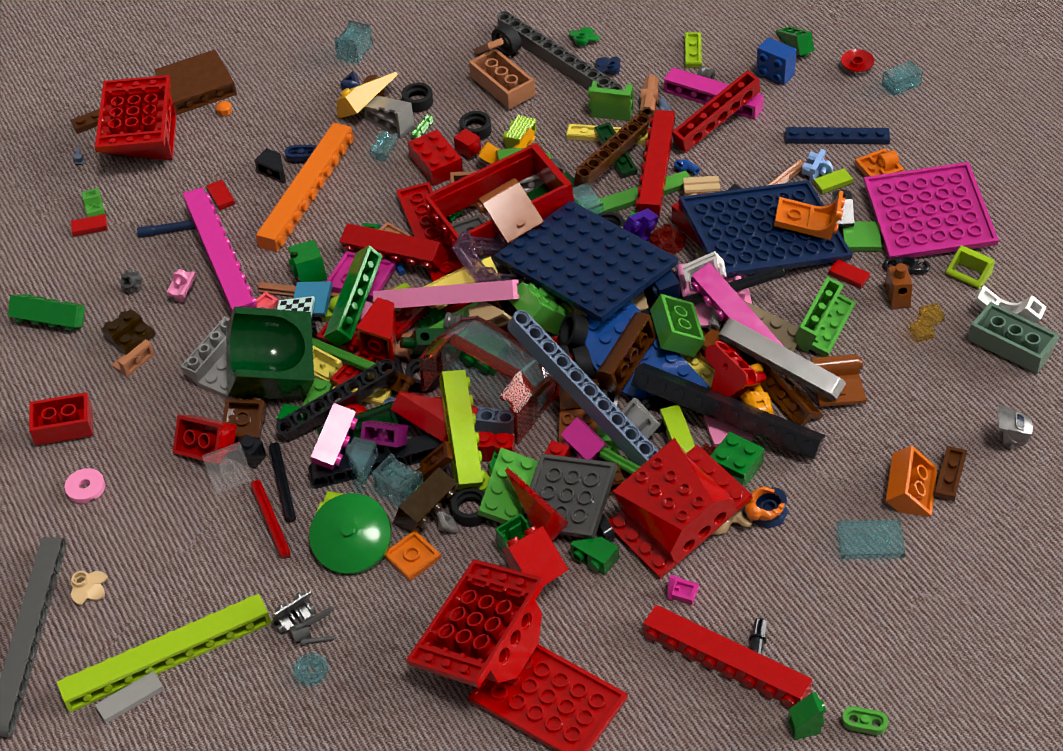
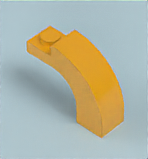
M528 127L518 144L513 148H526L527 144L531 145L536 137L534 135L535 131ZM486 141L478 156L492 164L499 161L496 150L500 149Z

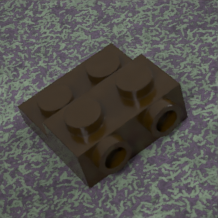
M132 309L127 312H121L118 318L112 322H106L104 327L101 328L105 339L125 355L145 339L149 340L156 335L154 329L143 322L142 317Z

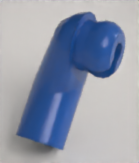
M676 160L674 162V167L677 171L682 172L686 170L694 175L700 172V168L689 160Z

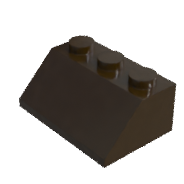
M439 467L399 506L393 524L415 531L419 526L422 528L429 521L430 518L428 516L432 512L436 514L443 506L441 503L445 499L449 501L454 496L457 482Z

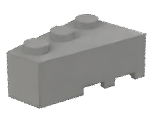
M376 96L364 107L365 119L400 139L415 129L412 104L410 102Z

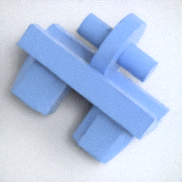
M821 149L819 154L810 152L807 163L804 162L802 166V174L810 176L809 182H813L819 173L826 175L833 170L831 162L824 160L826 153L824 149Z

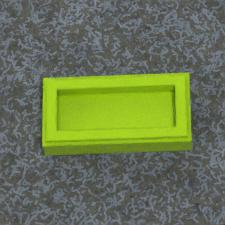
M845 168L813 180V184L821 194L853 183V178Z

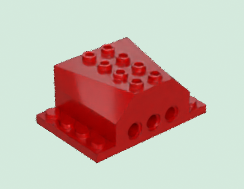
M170 75L103 81L95 141L96 153L101 152L102 154L112 156L173 160L177 115L170 93Z
M673 438L612 491L621 510L609 520V523L615 535L661 579L753 497L747 489L698 444L686 453L677 440Z
M473 559L406 659V662L409 666L480 688L485 679L496 683L516 679L539 644L542 612L535 600L546 584L544 578Z

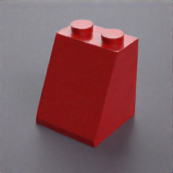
M377 297L356 327L359 353L380 361L390 359L395 363L397 322L394 302Z
M543 526L528 528L524 531L525 535L520 539L517 536L506 542L508 546L502 549L510 569L542 577L546 584L569 570Z

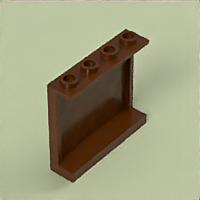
M215 49L154 70L156 76L170 75V93L176 115L237 95L235 83Z

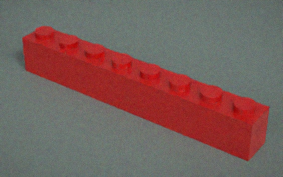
M655 110L654 117H650V127L652 128L648 129V138L650 139L646 140V150L648 151H644V161L646 163H642V173H644L640 175V185L642 186H638V197L640 198H636L635 209H639V212L648 208L658 215V218H660L673 140L672 131L675 127V111Z
M655 605L643 623V635L649 640L657 641L665 645L669 650H675L690 660H696L708 669L721 672L725 677L735 679L748 688H754L762 692L766 697L774 698L789 708L808 696L811 691L812 678L661 606Z

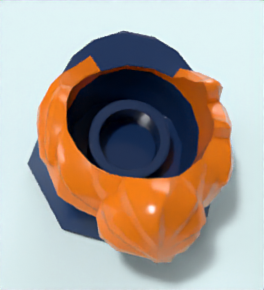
M760 487L751 493L753 498L745 506L748 519L765 528L783 524L789 512L786 507L787 496L784 491L774 487Z

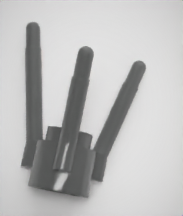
M331 606L304 622L291 626L290 629L295 643L301 641L303 646L308 643L334 640V636L308 638L307 636L311 635L308 626L330 615L335 607Z

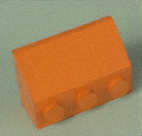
M912 445L893 453L886 502L901 513L926 517L932 516L938 467Z

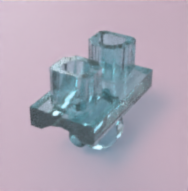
M388 131L378 132L376 135L377 140L370 148V154H374L377 160L385 161L388 158L387 154L395 147V142L399 138L398 134H390Z

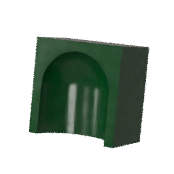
M234 307L226 326L228 396L304 401L314 383L311 312Z

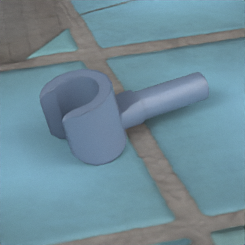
M77 147L76 154H73L74 163L84 164V155L80 154V148Z

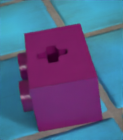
M375 420L362 422L360 442L391 447L404 446L407 444L408 425Z

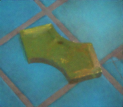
M938 303L920 307L919 320L910 324L909 330L916 342L935 338L934 327L945 319V315Z

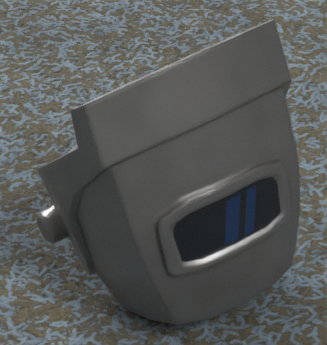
M998 405V430L1001 431L1003 445L1013 449L1014 447L1026 444L1033 431L1032 420L1017 410Z

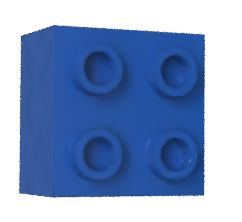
M768 37L757 48L756 74L785 85L795 75L797 49Z

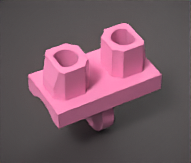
M182 269L174 272L172 275L173 281L166 292L167 296L174 297V300L177 302H185L188 290L192 289L194 285L193 281L196 277V272H185Z

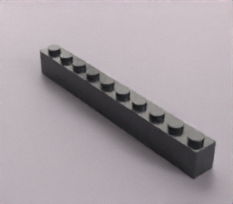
M646 363L636 367L631 386L812 459H815L819 454L826 436Z

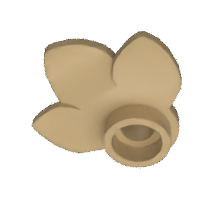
M85 571L74 573L71 578V586L73 588L71 591L72 600L77 605H82L87 599L97 601L104 598L105 590L101 584L107 580L108 576L101 571H94L89 574Z

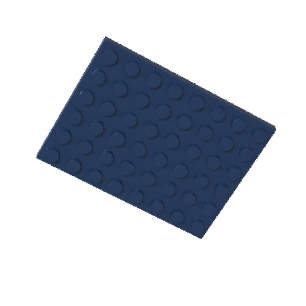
M809 180L681 196L678 200L705 255L715 251L724 260L725 278L756 274L779 266H783L784 269L832 263L837 260L846 261L851 260L853 256L839 230H837L836 234H832L831 240L774 226L779 197L814 206H824Z
M573 201L563 205L545 218L542 224L524 233L494 255L495 261L601 323L678 264L676 256Z

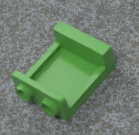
M593 81L592 86L588 88V97H590L588 110H591V117L630 121L634 111L633 85L626 84L625 90L598 88L597 81Z

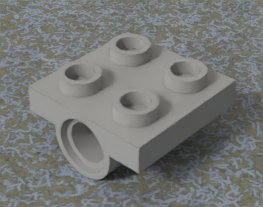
M633 398L622 410V413L647 439L661 425L637 398Z

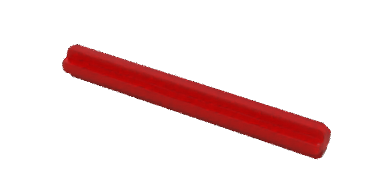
M256 479L250 483L278 553L284 559L291 555L290 549L261 480Z

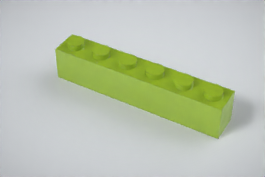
M466 370L442 371L439 383L448 442L452 443L453 460H451L454 480L457 482L455 489L456 491L468 487L479 489L485 481L484 470H481L480 466L482 453L478 451L477 444H479V434L475 432L474 425H476V415L472 413L471 409L473 397L469 395L468 390L470 388V378L466 376Z

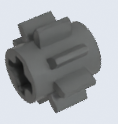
M130 269L126 270V273L121 274L119 283L124 287L123 290L134 292L136 288L142 287L141 282L143 278L139 275V271L133 272Z

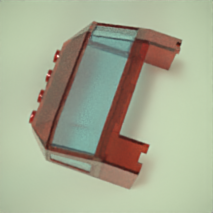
M479 316L462 317L461 320L435 338L418 358L422 390L426 391L442 371L447 370L461 351L478 359L477 363L481 365L486 364L510 377L512 380L501 392L500 399L502 401L507 400L511 405L510 410L514 414L515 444L518 445L559 392L558 382L512 334Z

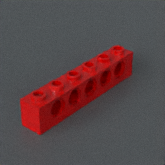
M749 70L744 72L672 131L674 144L685 153L761 92L760 79Z

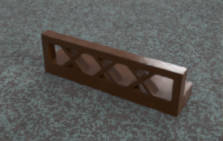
M766 364L762 365L763 372L766 374V381L762 380L764 383L761 386L794 423L805 426L811 418L820 420L824 416L790 377Z

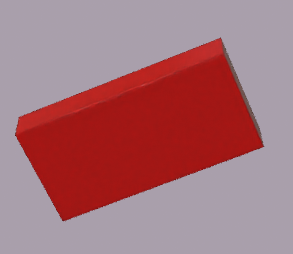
M223 180L206 185L219 210L235 205V201Z
M106 214L71 220L73 237L108 230Z
M837 260L828 275L860 289L870 278L869 272L841 260Z

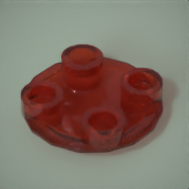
M663 224L662 227L654 230L650 235L651 244L670 254L680 251L685 246L686 235L672 227L671 224Z

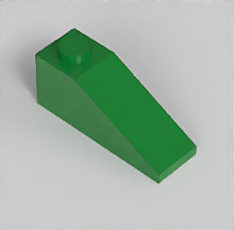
M792 26L776 30V34L786 45L797 49L796 54L800 57L808 56L810 52L815 51L812 32Z

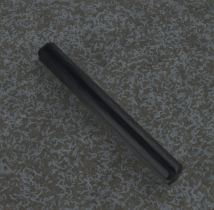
M278 442L270 443L269 449L286 522L295 521L296 515L280 445Z

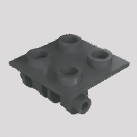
M311 590L306 594L304 592L299 593L293 598V602L288 605L284 603L275 609L276 613H274L272 625L278 623L276 628L279 633H286L290 630L291 626L298 624L292 615L293 613L301 623L303 619L306 620L314 615L313 612L316 611L315 606L308 604L312 593Z

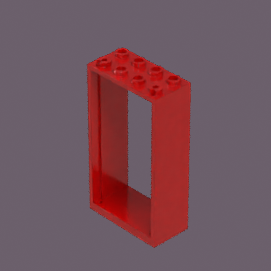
M534 143L425 195L426 204H424V207L429 215L427 216L429 224L435 227L439 237H443L445 245L452 249L454 257L456 259L459 258L464 264L505 244L506 241L492 220L459 236L445 217L477 203L478 198L514 178L520 182L537 174L551 190L531 201L544 220L569 201L574 202L572 184L540 146Z

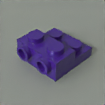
M647 208L629 216L623 229L649 242L651 232L656 228L659 216Z

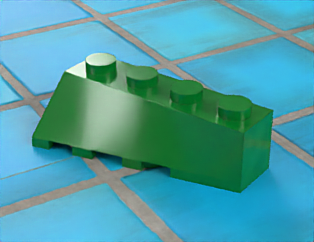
M30 294L10 295L8 317H14V321L18 322L31 320V324L42 325V322L48 323V327L59 328V325H61L66 330H75L77 327H83L85 305L71 302L59 303L60 301L56 299H45V297H36Z

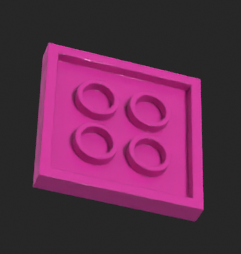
M346 251L326 282L331 281L333 284L331 292H341L356 253ZM381 259L366 300L373 301V291H380L384 288L396 269V262Z

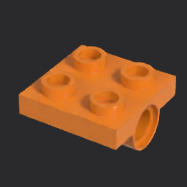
M884 148L855 159L856 167L865 177L904 171V168L899 164V157L895 150L887 151Z

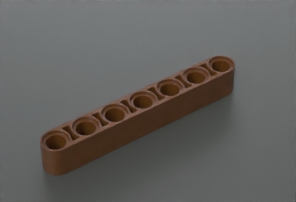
M638 113L577 167L574 185L579 189L589 187L646 135L650 117L645 113Z

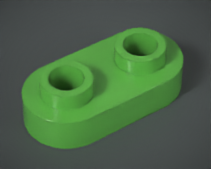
M852 706L844 710L842 723L845 728L851 731L881 735L887 730L888 718L881 711Z

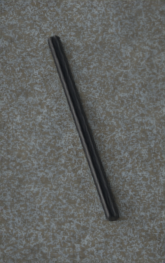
M779 266L728 282V284L737 292L784 277L785 270L783 266ZM699 292L678 298L692 302L694 305L704 302L703 296ZM652 307L641 310L642 313L649 314L652 319L650 312Z

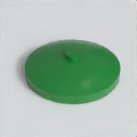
M357 493L342 494L323 504L316 512L309 531L310 545L315 557L328 570L342 575L361 574L375 567L386 555L392 538L390 519L383 507L374 499Z

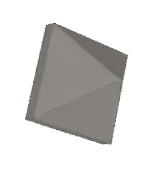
M441 511L437 512L438 531L457 534L459 531L453 516Z

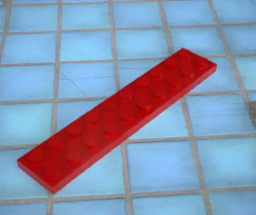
M430 182L396 190V195L413 236L441 242L446 249L440 268L427 269L433 282L464 267L465 263L463 264L459 258L456 259L454 257L452 249L445 245L443 237L438 236L435 227L431 226L427 220L429 215L424 207V204H426L425 195L432 193L433 189ZM473 302L448 304L443 309L445 313H452Z

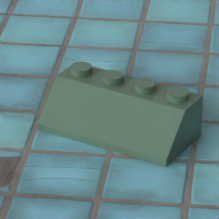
M990 302L971 324L968 340L1038 374L1050 357L1060 335Z

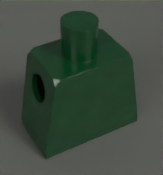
M417 328L410 337L400 338V348H407L409 357L413 359L430 357L438 361L448 345L446 328Z

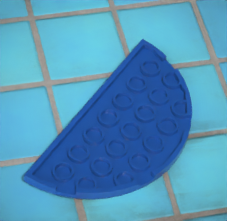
M629 301L602 323L587 315L589 330L585 345L589 350L595 372L601 366L632 316L637 312H641L632 301ZM658 336L640 363H646L710 388L679 353L662 349ZM634 374L621 392L631 397V399L637 398L640 402L647 397L654 396V394L631 386Z

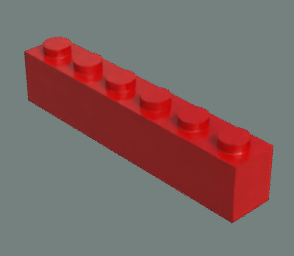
M349 223L346 224L339 241L345 251L358 252L370 245L383 256L382 259H391L396 263L406 262L411 266L420 265L429 270L432 268L439 269L446 253V249L441 242Z

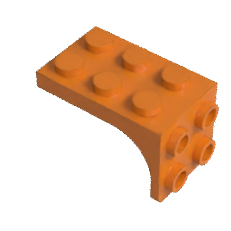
M839 191L836 200L827 206H814L779 197L774 226L831 240L832 234L837 233L839 226L837 222L838 220L841 221L844 212L842 210L845 203L843 191Z

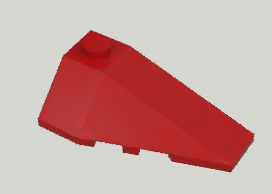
M399 391L391 410L440 441H448L442 397L432 398L425 397L422 394ZM475 406L471 407L472 413H475L476 415L479 408Z
M507 467L505 472L530 522L536 528L543 526L551 541H553L569 522Z

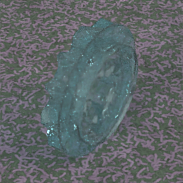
M308 653L301 656L294 665L296 679L300 680L302 684L308 683L310 686L314 682L320 683V680L326 677L329 670L325 657L317 653ZM308 664L313 669L315 668L314 674L308 671Z

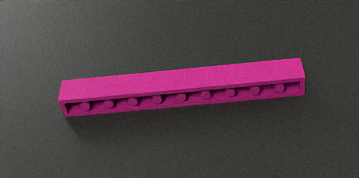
M203 187L184 192L185 205L231 313L235 306L257 307L255 297L250 296L252 292L249 284H245L247 282L244 272L240 273L242 271L238 260L235 261L234 249H230L229 238H225V229L223 226L220 227L219 215H215V206L210 204L212 201L209 193H205Z

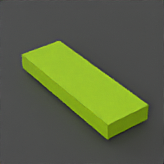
M686 32L685 68H700L702 66L701 32Z

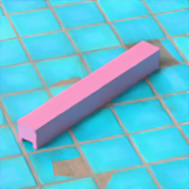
M518 280L373 291L374 301L377 297L394 302L395 308L520 299V296L517 292Z

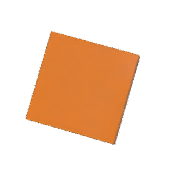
M412 531L389 548L384 558L410 582L440 560L441 554L417 531Z

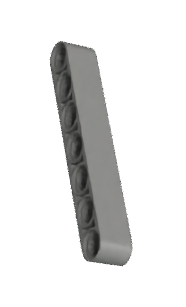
M728 319L718 334V337L724 342L830 400L836 401L846 385V382L840 377L733 319Z

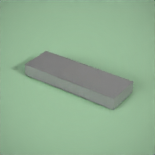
M154 671L95 704L107 724L164 691V687Z

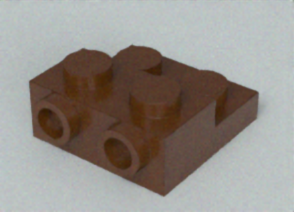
M242 397L226 398L223 422L237 424L235 438L247 434L261 439L262 424L265 423L267 404L258 397H252L251 400Z

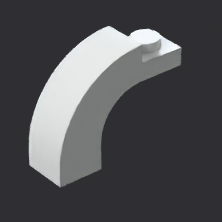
M985 286L978 290L973 300L982 309H985L992 302L1034 323L1041 320L1046 306L1032 295L1022 302L1011 303L1002 300Z

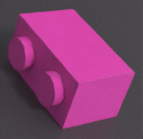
M578 417L561 433L565 438L563 442L569 445L570 449L574 447L578 451L576 455L581 459L597 460L600 452L604 448L609 447Z

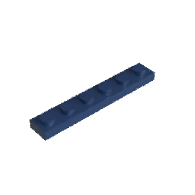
M786 127L785 142L786 144L890 145L889 128Z

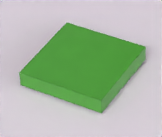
M877 221L854 222V227H842L843 239L851 252L881 251V237Z

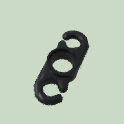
M911 257L888 258L883 263L886 270L890 267L888 264H894L895 266L899 263L910 264L912 267L908 268L909 274H925L930 270V264L927 261L923 262L926 268L919 267L921 261H915Z

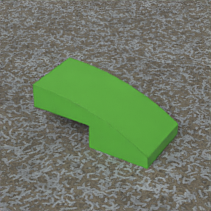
M99 188L83 191L82 197L87 217L105 214Z

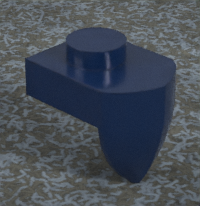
M352 71L340 82L342 90L360 85L355 72Z

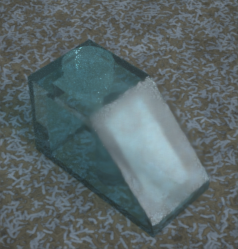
M354 437L351 444L347 445L345 453L358 481L364 485L378 456L377 443Z

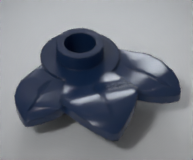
M614 56L610 59L601 57L595 61L597 65L595 68L602 73L607 72L608 75H615L620 72L621 60L619 57Z

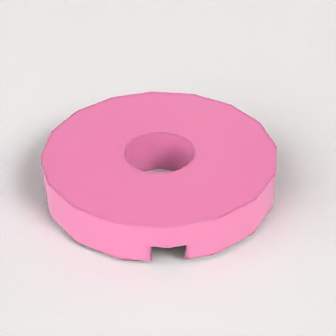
M84 468L71 474L66 480L64 488L66 495L71 501L86 504L94 498L96 500L101 496L105 489V481L99 471L92 468ZM84 484H90L87 488H81Z

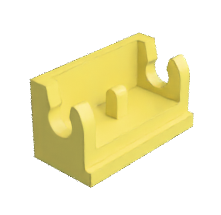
M313 346L314 377L330 381V378L343 366L342 361Z

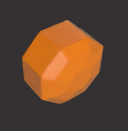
M222 101L215 105L217 115L223 117L232 113L230 102Z

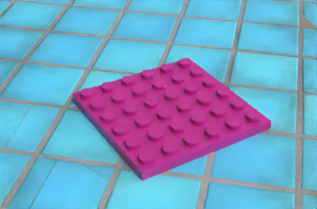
M969 162L864 177V185L888 258H914L954 252L961 245L969 249L998 245V237Z

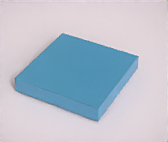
M331 281L297 282L294 298L314 296L315 303L312 317H326L333 284Z

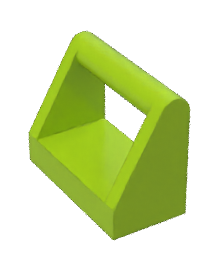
M961 245L945 274L980 289L993 273L995 260ZM961 264L982 275L979 280H976L954 269Z

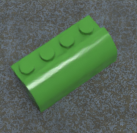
M828 276L795 335L796 343L804 352L808 353L811 349L822 356L829 355L856 304L855 301L840 294L844 284Z

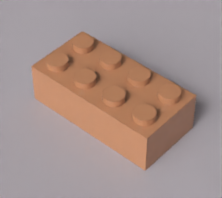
M496 48L469 61L470 77L508 109L535 96L534 79Z

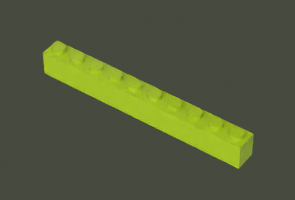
M259 594L247 597L245 600L234 605H229L195 622H190L181 628L169 631L156 639L148 640L142 645L128 649L117 656L107 658L101 663L66 676L62 680L57 681V685L69 713L118 692L152 671L157 675L272 624L269 613Z

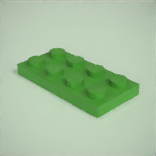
M500 448L477 515L504 524L521 514L523 506L505 470L508 467L530 486L538 461Z

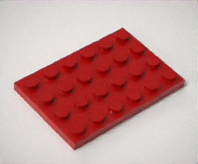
M538 644L516 679L501 683L485 679L480 688L475 687L468 696L469 702L554 751H590L626 702L628 694Z

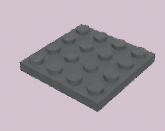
M541 454L530 487L569 522L559 534L594 539L618 466L612 462ZM523 508L521 514L528 521L530 527L534 526Z

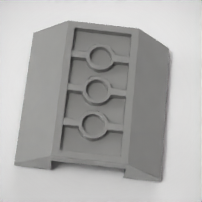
M224 317L180 367L200 388L225 399H232V397L228 396L226 326L230 319Z

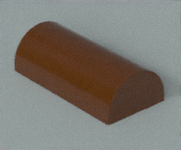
M637 312L632 316L595 373V379H597L598 383L614 395L619 396L634 374L636 367L639 366L657 338L649 314Z

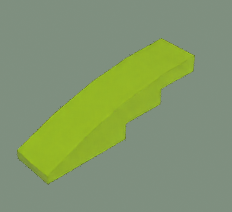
M674 405L660 409V415L665 424L669 441L675 438L687 453L695 445L680 406Z

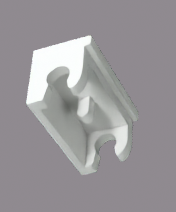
M714 251L683 265L686 283L690 282L691 286L692 275L709 262L725 278L724 260Z

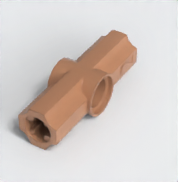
M655 75L646 77L644 87L641 89L640 113H645L649 117L654 115L656 104H658L659 78Z

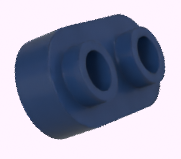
M291 145L285 149L286 159L291 162L307 161L317 146Z

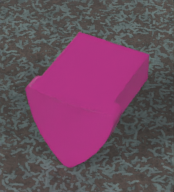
M670 575L667 599L693 605L699 590V584L681 579L676 575Z

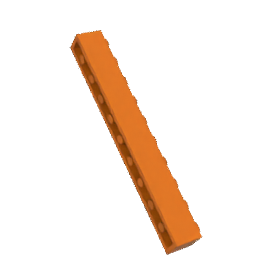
M333 123L257 232L256 239L259 248L278 252L281 246L285 244L289 234H292L294 227L300 222L302 215L308 210L310 203L316 198L320 188L324 186V182L331 176L333 169L338 165L341 157L345 155L349 145L353 143L354 135L350 126Z

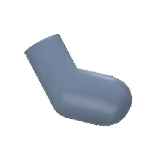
M664 97L658 99L659 110L670 111L671 107Z

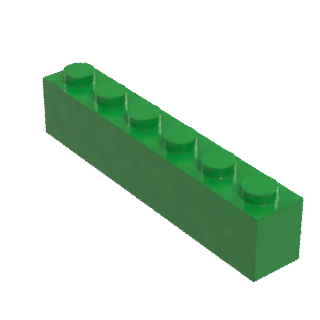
M370 245L356 252L323 336L337 347L352 339L383 257Z

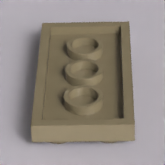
M744 301L784 347L794 352L798 345L795 335L799 327ZM724 320L720 328H723L726 322Z

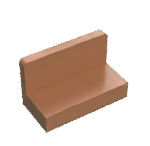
M145 339L127 355L124 354L112 364L113 368L126 377L130 376L155 355L151 342Z

